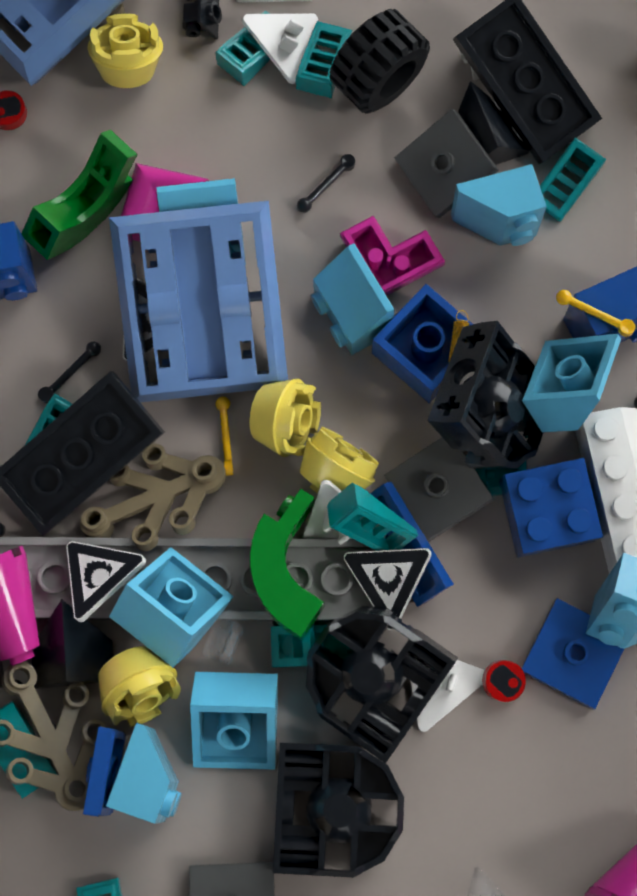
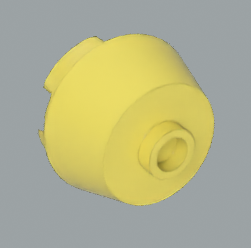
M115 14L106 17L107 24L98 29L92 27L87 50L106 83L118 88H134L144 85L151 80L163 50V42L153 22L148 26L138 22V16L135 14Z
M291 379L263 385L257 391L250 410L249 425L252 437L282 457L289 455L302 456L305 450L304 444L309 433L315 434L319 428L321 402L313 401L312 395L316 387L304 384L301 379Z
M321 427L312 438H307L300 473L312 483L310 488L317 494L323 480H330L341 491L351 483L366 489L375 482L373 476L376 473L375 470L379 462L364 449H357L352 444L343 440L342 435L326 427Z
M146 646L133 647L115 655L103 665L98 674L102 712L110 716L115 726L119 722L127 720L130 727H133L136 723L143 724L159 716L161 711L158 706L169 697L176 700L180 695L181 687L176 680V669L172 668Z

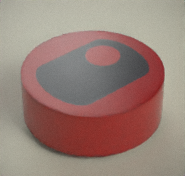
M10 90L0 91V129L14 130L25 122L27 107L18 93Z
M498 660L491 663L485 669L482 684L485 692L492 699L510 702L517 699L523 693L526 678L523 670L516 663Z

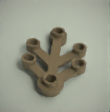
M151 444L142 453L146 466L153 471L166 469L182 476L166 481L131 470L127 465L123 468L125 471L121 476L113 477L109 481L117 487L126 485L145 492L107 509L101 507L87 509L80 518V528L86 537L110 538L114 532L115 523L151 508L145 522L137 525L131 535L133 542L139 550L150 551L158 544V533L175 497L188 492L183 506L174 509L169 516V522L177 534H188L195 528V516L205 495L218 491L225 481L226 470L222 461L210 455L201 456L194 461L167 454L164 447L160 444ZM161 454L158 460L150 461L152 455ZM211 470L209 475L199 476L203 471ZM101 517L97 524L89 525L92 520ZM181 517L189 518L183 525L176 524L177 520ZM151 533V537L147 541H139L141 535Z
M21 662L12 666L10 664L2 674V686L8 694L20 697L39 737L14 729V726L7 720H0V726L8 730L7 740L0 741V747L7 745L50 759L57 775L34 769L32 763L26 758H16L8 764L6 777L15 785L26 783L54 792L55 799L62 808L68 811H80L84 809L88 788V782H86L87 767L90 757H93L96 740L88 736L87 730L92 725L105 728L107 726L98 719L90 720L83 725L80 732L83 743L73 766L66 749L79 710L89 699L88 688L82 683L70 684L63 691L62 700L64 704L56 728H54L34 687L37 681L34 667L27 662ZM18 670L24 671L28 677L27 683H16L13 678L14 672ZM71 689H77L82 693V701L80 703H74L70 700L69 692ZM15 764H22L26 767L27 774L25 778L18 779L13 775L12 768ZM71 782L81 784L83 792L80 797H74L70 794L69 785Z

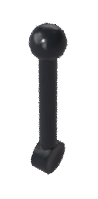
M351 154L343 155L340 165L307 198L299 199L297 208L300 212L307 213L310 211L312 203L344 171H351L355 167L354 156Z
M95 341L89 342L86 346V351L50 387H42L39 390V399L44 403H48L53 394L91 356L100 354L101 345Z

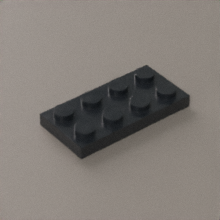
M522 0L503 1L452 39L538 164L545 162L572 142L575 137L577 138L603 119Z
M110 371L0 467V487L39 533L44 536L161 437L165 431L114 371Z

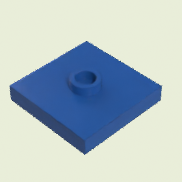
M557 598L521 669L524 674L594 710L624 649L618 646L607 645L599 639L587 635L586 630L590 615Z
M98 727L93 757H90L86 773L88 788L83 811L84 815L99 817L108 816L113 813V809L106 807L122 763L126 734L123 731Z

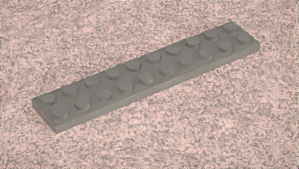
M0 537V554L23 545L27 555L36 619H49L61 599L73 608L66 546L69 542L75 541L141 554L146 559V564L93 612L87 620H112L109 615L126 584L172 547L234 596L216 621H274L260 601L252 579L250 551L253 538H159L155 548L150 551H141L136 547L132 538ZM139 538V541L144 542L149 538ZM292 539L286 556V565L290 575L302 588L324 601L325 607L316 621L333 622L337 618L362 606L373 607L344 561V555L347 552L376 550L354 539H349L342 545L338 543V539Z

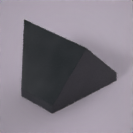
M470 81L458 113L494 164L497 165L529 154V149L495 100Z
M63 599L60 600L39 634L40 645L32 649L35 655L32 657V666L37 674V681L34 687L35 689L69 686L74 683H99L98 674L100 669L107 661L114 657L113 641L87 619L84 622H78L74 618L73 608Z

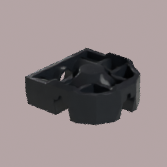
M498 321L480 322L462 327L427 420L452 449L468 451L465 463L469 468L483 470L518 469L527 459L536 455L544 433L541 432L522 401L535 365L518 343L512 340ZM475 372L472 377L465 380L463 384H460L465 375ZM519 432H523V436L525 438H528L527 441L521 436Z
M362 606L337 618L323 629L307 655L306 687L320 718L386 764L454 666L458 657L420 630L404 624L402 619L397 617V614L390 609ZM389 625L409 639L399 655L393 650L391 652L384 648L385 644L379 642ZM329 634L349 647L344 658H339V656L322 645ZM391 662L394 670V680H385L383 667ZM407 678L418 687L400 711L388 701L400 692ZM344 691L353 700L364 705L351 725L346 721H340L336 718L337 715L331 711Z
M280 742L273 873L353 878L384 862L403 831L404 796L389 766L359 746ZM330 752L355 753L354 779L346 777L345 779L329 778ZM286 763L322 764L323 768L286 767ZM351 786L360 792L365 800L364 802L355 804L353 799L347 795ZM295 791L311 792L306 806L307 819L310 826L293 825ZM371 799L397 800L396 826L370 824L372 819ZM325 818L327 823L332 826L329 835L319 827L315 819ZM326 842L351 843L350 870L325 869ZM282 849L319 851V854L282 852Z

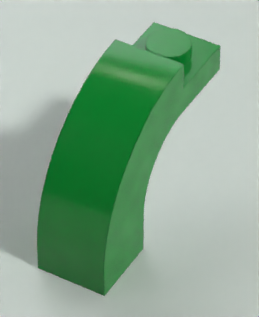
M111 129L100 133L93 151L78 178L57 197L32 208L21 233L24 239L46 260L56 257L80 243L110 215L127 192L133 181L128 173L138 154Z
M300 489L295 497L290 494L286 497L276 514L280 517L278 522L265 513L263 514L254 532L250 551L251 575L260 601L279 626L303 641L325 607L324 601L302 588L292 578L286 565L287 550L290 542L312 511L315 502L314 496L303 489Z

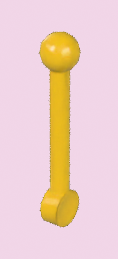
M563 289L556 294V300L560 305L569 304L618 328L619 334L624 337L631 336L635 331V323L630 319L621 321L572 297L568 290Z
M221 396L216 400L215 406L220 411L224 467L226 476L234 475L227 411L230 408L231 402L227 397Z

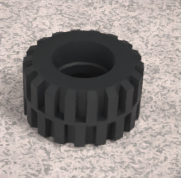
M387 9L365 21L350 35L333 61L329 78L362 113L369 114L394 101L414 81L426 62L430 51V43L398 10Z

